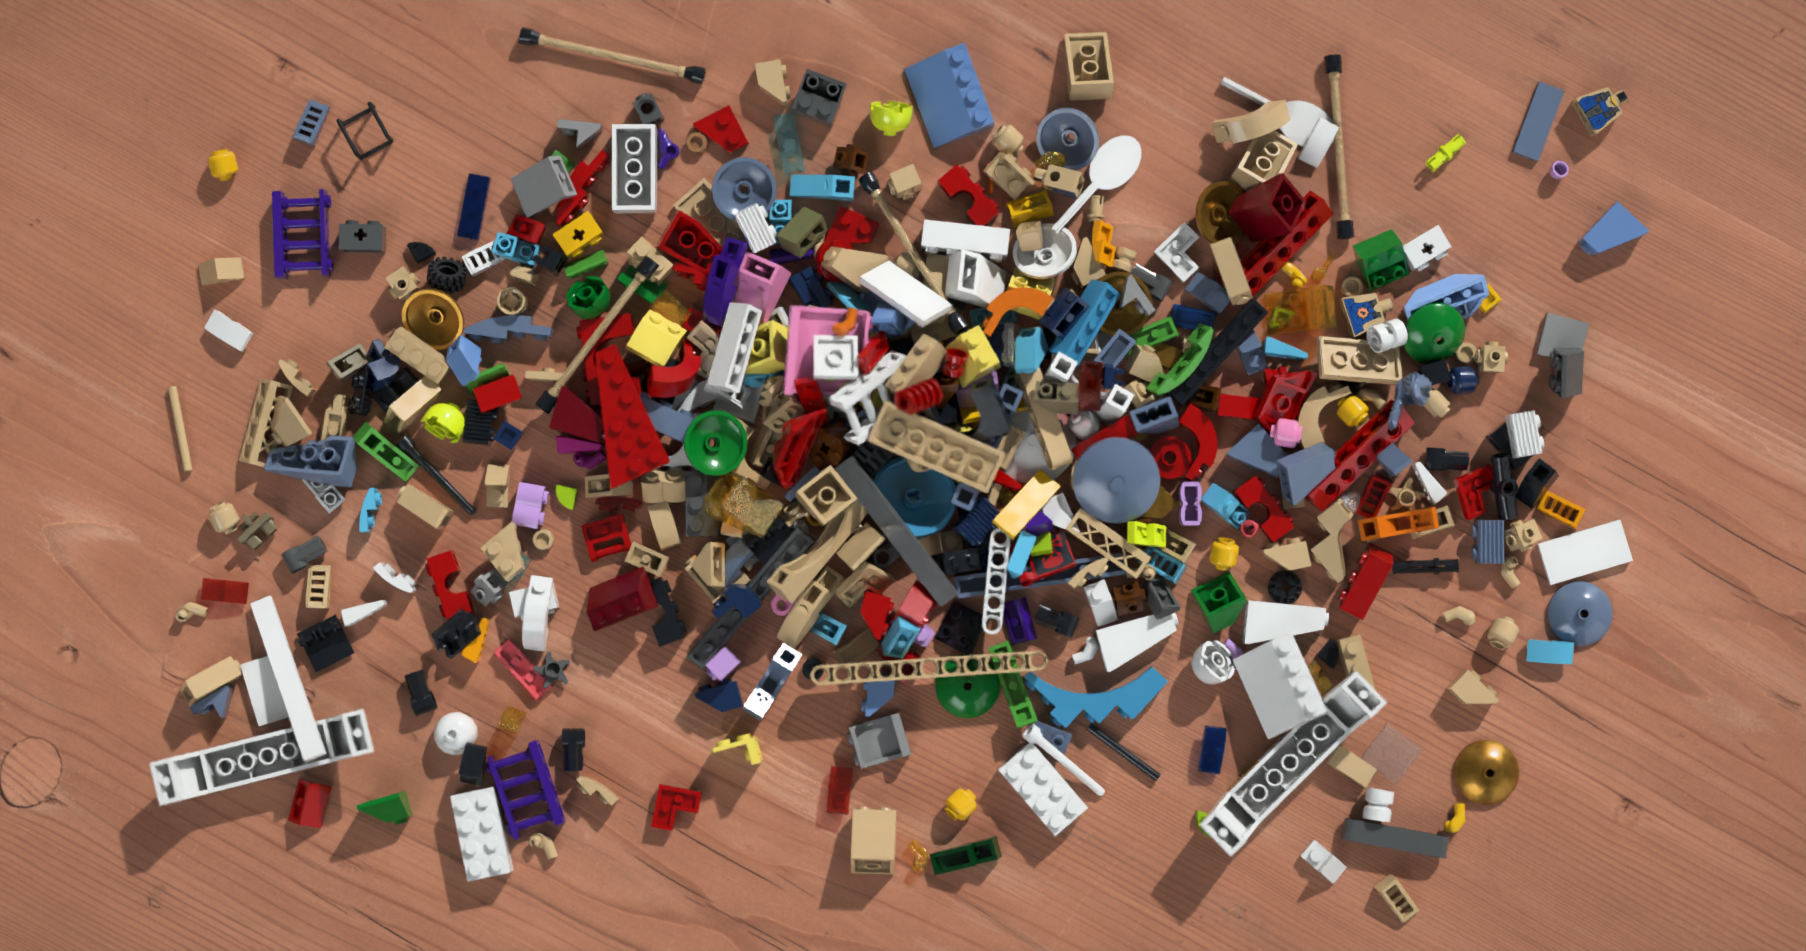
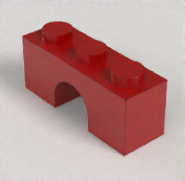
M956 164L937 181V184L951 200L960 193L969 194L974 201V205L966 212L965 216L973 225L987 226L999 215L997 210L999 206L992 198L988 199L983 194L985 190L978 182L973 183L969 178L971 174L964 166L960 168Z
M1252 476L1232 493L1246 509L1254 503H1260L1265 506L1267 518L1259 526L1268 540L1274 543L1294 528L1292 524L1294 520L1287 511L1283 513L1279 505L1281 503L1274 494L1270 496L1266 490L1268 486L1261 477Z
M450 550L427 558L428 564H425L428 576L433 577L435 584L432 585L435 596L440 598L441 605H439L441 615L448 620L460 609L469 613L475 612L468 591L455 594L448 588L449 577L461 571L455 552Z

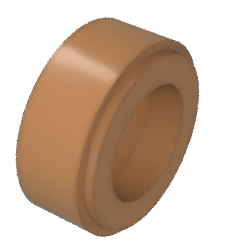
M694 132L687 137L686 147L692 154L699 155L707 149V139L703 134Z

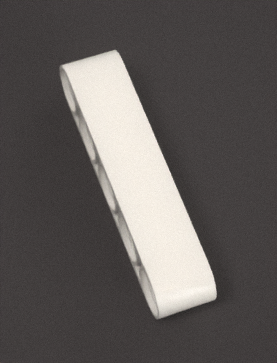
M999 528L991 533L982 615V628L988 634L998 633L1002 627L1010 537L1004 533L1006 541L1003 544H997L994 541V535L997 532L1004 533ZM999 553L1004 557V562L1001 566L993 564L992 556ZM993 575L1001 577L1002 584L1000 587L995 588L991 586L990 578ZM990 597H997L999 599L1000 605L997 609H991L988 606ZM990 618H994L998 622V627L994 631L986 628V621Z

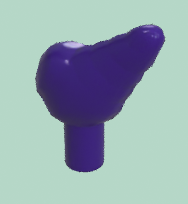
M660 128L658 130L661 159L657 167L665 170L669 159L677 158L680 151L679 147L673 144L665 131Z

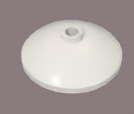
M1042 224L1043 249L1026 252L1021 251L1017 239L1013 248V259L1016 267L1024 275L1035 279H1048L1060 275L1071 266L1076 257L1077 245L1072 233L1063 227L1056 234L1051 229L1054 224Z

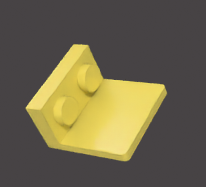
M750 733L736 737L737 741L730 742V739L718 741L715 743L716 747L712 748L714 753L747 744V747L744 748L747 761L751 760L752 765L763 761L757 737H751Z

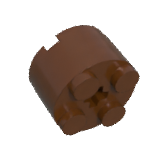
M832 420L830 423L820 427L809 452L812 462L816 467L826 469L831 465L835 468L851 457L852 453L857 449L856 444L844 438L852 430L850 427L844 426V422Z

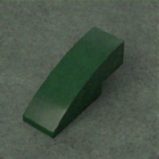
M997 836L929 854L935 875L972 867L977 864L998 860L1002 857Z

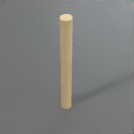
M177 386L168 387L183 469L184 472L191 471L193 469Z

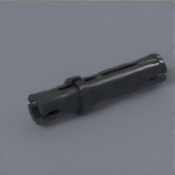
M1433 558V560L1393 561L1392 572L1393 574L1434 573V575H1439L1441 572L1457 573L1459 572L1458 559L1439 560V558Z

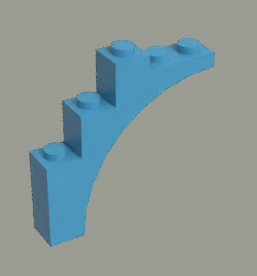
M1150 666L1138 678L1122 687L1107 692L1087 694L1058 689L1042 681L1031 671L1024 675L1026 679L1024 684L1033 692L1037 689L1042 694L1040 699L1046 705H1054V708L1049 712L1052 715L1050 720L1057 727L1063 725L1065 728L1082 710L1085 711L1083 715L1092 724L1095 721L1100 724L1116 705L1119 707L1117 712L1125 719L1130 717L1133 720L1168 682Z

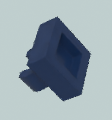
M1104 364L1103 388L1113 390V384L1122 386L1123 381L1116 380L1115 376L1117 374H1124V370L1121 368L1114 370L1113 364Z
M504 421L494 440L513 451L524 432Z

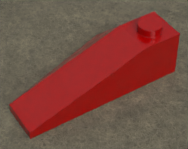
M680 210L667 225L657 243L659 249L708 276L715 254L720 255L723 249L698 220Z

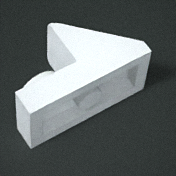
M1314 839L1300 854L1305 861L1332 884L1347 868Z

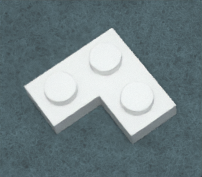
M1184 222L1153 252L1182 283L1199 268L1185 253L1199 239V236Z

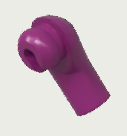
M602 450L593 456L578 452L573 457L577 466L586 469H593L607 459Z

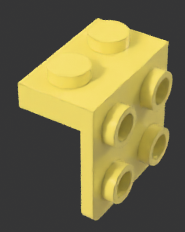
M1015 267L1007 290L1029 287L1041 290L1051 296L1056 280L1054 278H1031ZM1025 307L1010 309L1038 320L1042 317Z

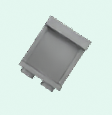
M561 156L547 157L511 178L513 189L519 197L522 210L527 218L540 216L542 211L561 200L577 195Z
M899 712L849 727L850 732H847L849 744H854L856 752L852 753L856 766L860 765L861 769L911 755Z

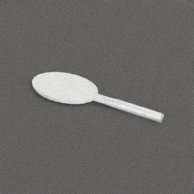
M1226 77L1221 82V85L1261 106L1266 102H1271ZM1289 101L1286 104L1291 120L1279 129L1288 139L1304 147L1309 139L1310 132L1319 118L1332 124L1333 121L1322 109L1304 101Z
M1118 136L1107 141L1099 148L1089 168V177L1092 183L1051 227L1054 233L1058 234L1097 189H1115L1132 177L1141 160V147L1135 138Z

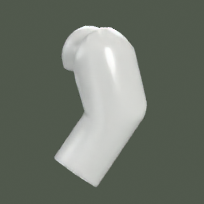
M1095 637L1086 638L1084 650L1072 654L1075 665L1094 658L1099 648V643Z

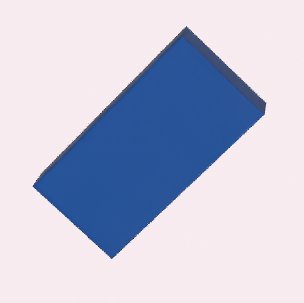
M1178 304L1173 305L1171 314L1175 327L1192 331L1200 323L1213 329L1216 313Z

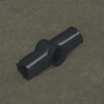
M1497 453L1490 457L1493 477L1490 482V490L1495 494L1498 519L1511 520L1518 516L1515 498L1518 484L1513 480L1510 455L1508 453Z

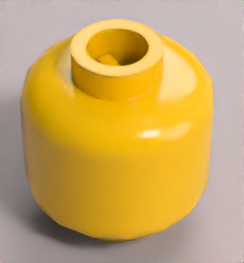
M227 148L211 152L212 156H209L207 161L212 177H220L221 181L233 179L232 174L238 172L235 154L228 151Z
M1356 395L1349 398L1344 396L1337 404L1339 406L1337 416L1349 427H1359L1369 417L1367 414L1369 411L1368 406Z
M1218 538V541H1214L1211 545L1209 561L1216 565V569L1227 571L1228 567H1234L1237 563L1238 545L1232 539Z
M956 789L945 800L946 813L955 821L966 820L977 808L976 796L969 789L966 791Z

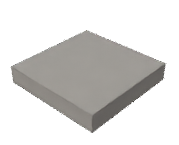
M1546 313L1536 355L1550 358V354H1553V348H1580L1583 350L1589 323Z

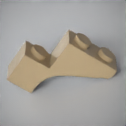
M1340 498L1318 515L1319 526L1325 532L1328 531L1329 534L1311 549L1314 560L1319 564L1322 563L1326 568L1325 572L1331 580H1336L1337 583L1341 582L1347 573L1340 533L1343 525L1354 515Z

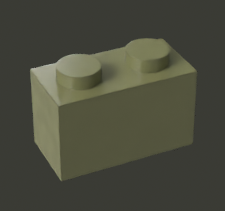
M803 207L780 230L777 237L783 250L802 258L828 231L823 215Z

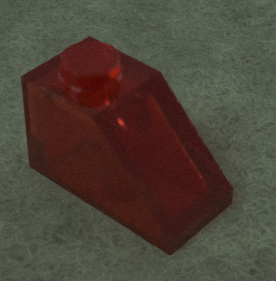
M1082 361L1078 410L1100 411L1104 362Z

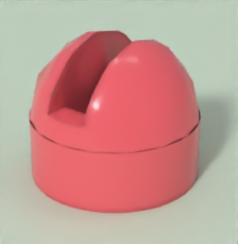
M1248 519L1241 524V532L1246 537L1255 536L1259 532L1260 526L1256 520ZM1253 525L1254 529L1248 531L1247 527Z

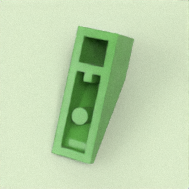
M367 422L353 436L359 446L405 482L419 467L414 460Z

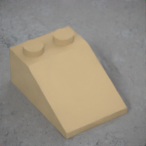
M1107 32L1064 34L1069 101L1112 99L1114 80Z
M1277 131L1251 139L1228 181L1238 185L1245 191H1249L1272 177L1284 173L1298 144Z
M859 523L852 532L854 535L848 541L845 540L836 553L854 571L885 541L867 523L864 525Z

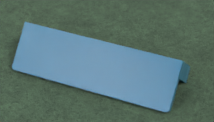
M1090 280L1080 297L1089 305L1088 309L1063 340L1059 337L1055 339L1049 352L1056 355L1058 352H1061L1078 362L1076 365L1078 367L1119 298L1120 293L1107 282Z

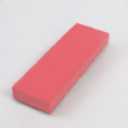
M511 638L493 652L536 701L553 687L550 685L546 689L543 688L546 681L545 677L533 671L535 665Z

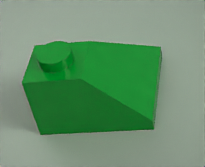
M1230 571L1191 590L1213 633L1232 625L1247 602V598Z
M406 791L356 805L357 810L387 823L394 821L395 825L408 822L407 817L412 816Z

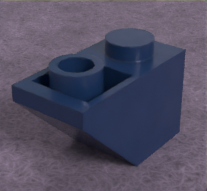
M731 678L719 681L720 686L711 688L710 684L699 687V692L694 693L695 698L721 712L744 706L738 682H732Z

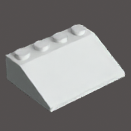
M1292 632L1273 639L1233 659L1268 739L1328 714Z

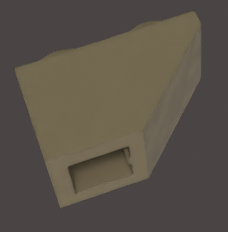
M1036 381L1034 402L1055 413L1079 414L1080 383Z

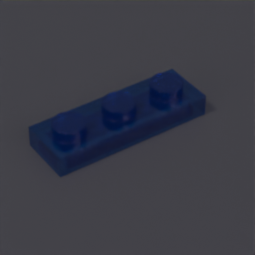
M469 173L457 233L458 237L479 241L491 182L490 177Z

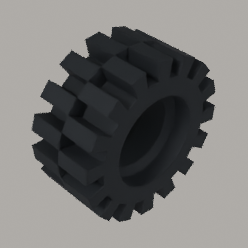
M437 257L436 261L433 259L428 265L427 284L431 285L430 288L443 290L445 293L447 291H450L451 294L455 293V291L460 292L466 282L467 267H465L464 263L460 264L458 259L454 261L452 257H450V260L447 257L442 259Z

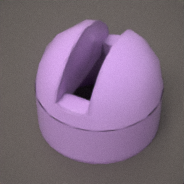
M1556 161L1550 167V175L1554 179H1562L1569 172L1568 165L1563 161Z

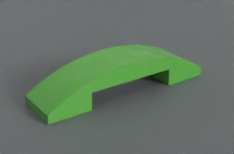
M1200 323L1186 339L1191 344L1188 350L1167 375L1159 372L1146 389L1154 394L1162 395L1184 382L1205 356L1214 330L1212 327Z
M1009 641L988 648L990 654L1012 653ZM1013 656L1010 659V665L1016 669L1018 666ZM993 657L992 661L995 669H998L1000 661L998 658ZM1020 672L997 673L1017 729L1038 722Z

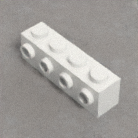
M729 303L707 385L720 391L740 393L762 310L749 304Z

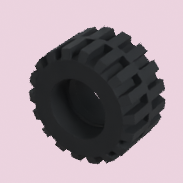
M867 438L852 455L871 478L896 453L869 442Z

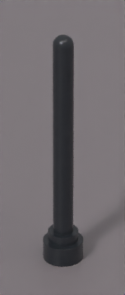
M409 434L402 438L396 447L406 454L409 453L469 515H474L476 512L475 508L415 448L414 439Z

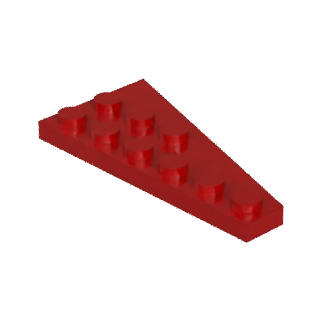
M616 344L595 353L611 490L670 463V459Z

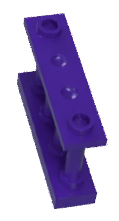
M319 189V198L288 199L281 191H272L274 276L276 278L288 279V273L291 271L322 270V275L325 277H330V272H333V260L330 259L328 219V208H331V196L324 189ZM320 206V219L289 220L286 218V210L289 207ZM320 227L321 240L289 241V239H286V231H289V229ZM299 249H321V261L290 263L289 260L287 261V252Z
M539 740L528 743L529 748H527V751L497 761L495 756L492 755L487 757L488 762H485L489 775L493 774L508 820L506 824L509 836L513 835L514 840L521 837L520 830L547 821H554L555 826L566 822ZM530 759V761L534 760L536 768L532 772L502 781L499 769ZM533 780L541 781L543 789H540V792L509 802L506 789ZM541 800L548 802L550 809L546 813L516 823L512 810Z

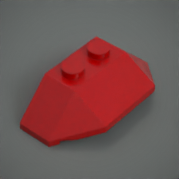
M821 409L788 420L782 428L784 433L774 446L775 453L772 458L774 469L784 489L795 486L828 410Z

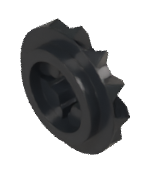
M1282 570L1276 572L1268 582V593L1277 603L1291 604L1297 601L1302 594L1301 580L1292 571ZM1283 578L1287 585H1294V587L1288 589L1287 597L1284 590H1276V588L1283 585Z

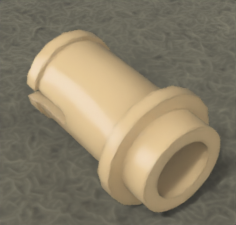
M1092 195L1090 198V214H1087V218H1089V222L1094 223V220L1102 221L1104 219L1102 215L1104 197Z

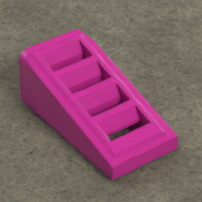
M556 436L557 452L559 454L602 450V445L595 442Z

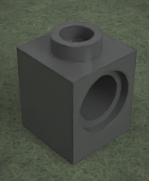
M647 93L641 94L635 98V102H632L643 124H657L665 120L652 93L649 95ZM645 105H652L653 111L650 114L642 112V108Z

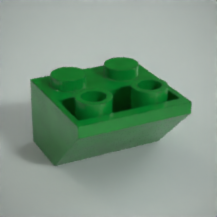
M1392 229L1353 245L1356 262L1369 291L1409 275L1403 244Z

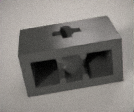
M346 220V224H339V250L342 252L385 253L386 227L380 224V221H367V224H359V221ZM364 232L367 234V237H363L362 241L358 238V235H362Z

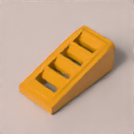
M1549 491L1544 494L1537 507L1538 511L1575 530L1586 512V509ZM1549 499H1554L1549 510L1545 509ZM1557 503H1562L1557 514L1553 513ZM1568 506L1569 510L1564 518L1561 515L1565 507ZM1575 510L1577 514L1572 522L1569 519Z
M482 618L479 623L481 634L467 645L461 653L462 656L474 663H479L490 619Z

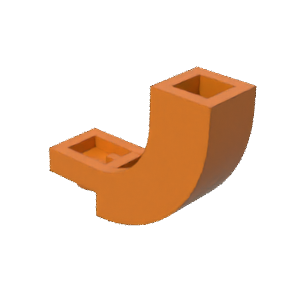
M1029 287L1013 288L1001 293L986 308L994 314L992 317L987 315L982 324V327L985 328L983 333L991 336L1002 316L1008 310L1015 307H1025L1043 316L1053 297L1041 290Z
M1436 507L1358 520L1361 541L1439 528Z

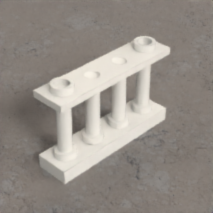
M893 350L890 351L878 362L869 375L861 373L858 379H853L829 398L832 406L846 412L852 430L844 436L845 440L860 445L869 438L881 411L880 408L875 412L869 397V392L875 387L879 391L883 404L885 400L895 404L894 398H890L884 382L894 374L906 355ZM861 399L868 418L859 424L853 405Z

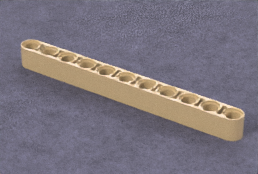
M1041 651L819 665L812 670L811 679L817 685L1039 671L1046 667L1048 659ZM1036 654L1041 655L1043 658V663L1040 667L1033 666L1031 662L1032 657ZM1013 656L1020 657L1022 663L1019 668L1011 667L1010 659ZM993 657L998 658L1000 661V666L996 670H992L988 666L989 659ZM969 659L977 660V670L969 671L967 669L966 663ZM949 660L955 661L957 669L952 673H948L944 667L945 663ZM926 662H932L935 665V671L932 674H926L923 671V665ZM905 663L912 664L914 668L913 673L909 676H905L901 672V667ZM886 664L892 668V673L889 677L880 675L879 669L882 665ZM861 666H867L870 669L868 678L863 679L858 676V669ZM841 667L846 668L849 672L847 679H838L836 677L837 669ZM818 669H823L827 673V678L822 682L817 681L814 677V673Z

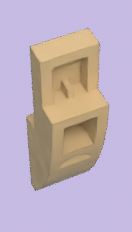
M826 566L818 578L812 580L800 594L783 622L777 638L792 649H795L820 618L819 612L835 594L836 589L845 581L844 577Z

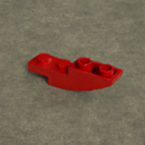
M603 149L589 165L581 160L571 174L570 179L577 195L559 202L556 223L561 228L574 220V213L578 209L582 210L587 205L589 195L584 189L586 187L590 188L596 181L595 176L600 171L604 172L610 165L609 160L611 158Z

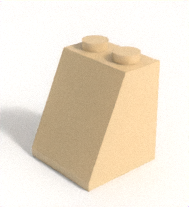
M868 807L853 809L851 873L894 875L896 810L890 808L870 810Z

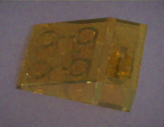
M1319 285L1264 294L1265 309L1268 311L1266 315L1268 336L1338 329L1333 286ZM1278 309L1292 310L1295 312V315L1289 319L1290 314L1278 312ZM1275 321L1280 324L1278 328L1274 326Z
M732 471L720 475L703 500L706 516L762 538L784 507L783 503L746 477Z

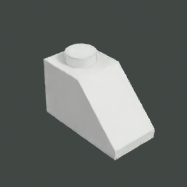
M1063 493L1052 497L1040 510L1052 520L1053 526L1067 531L1066 527L1074 517ZM1075 522L1072 529L1080 533V529Z
M1104 579L1083 587L1098 627L1118 620Z

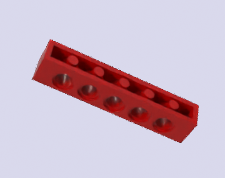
M1309 191L1303 197L1307 203L1291 234L1261 240L1240 261L1252 297L1333 215L1325 200L1314 192Z
M1391 399L1335 453V469L1305 496L1313 506L1323 512L1378 460L1376 456L1390 444H1394L1403 434L1408 432L1415 422L1403 406L1395 429L1391 431L1387 424L1394 403Z

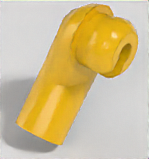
M1287 261L1281 270L1294 279L1292 281L1293 287L1301 289L1303 285H1306L1307 279L1298 268Z
M1465 803L1454 804L1453 819L1444 823L1446 832L1456 833L1466 821Z

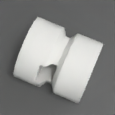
M1392 319L1373 325L1367 330L1368 344L1375 353L1403 346L1408 340L1407 329L1400 319Z
M1366 788L1365 800L1369 804L1364 806L1362 818L1390 822L1392 812L1388 806L1393 804L1395 792Z

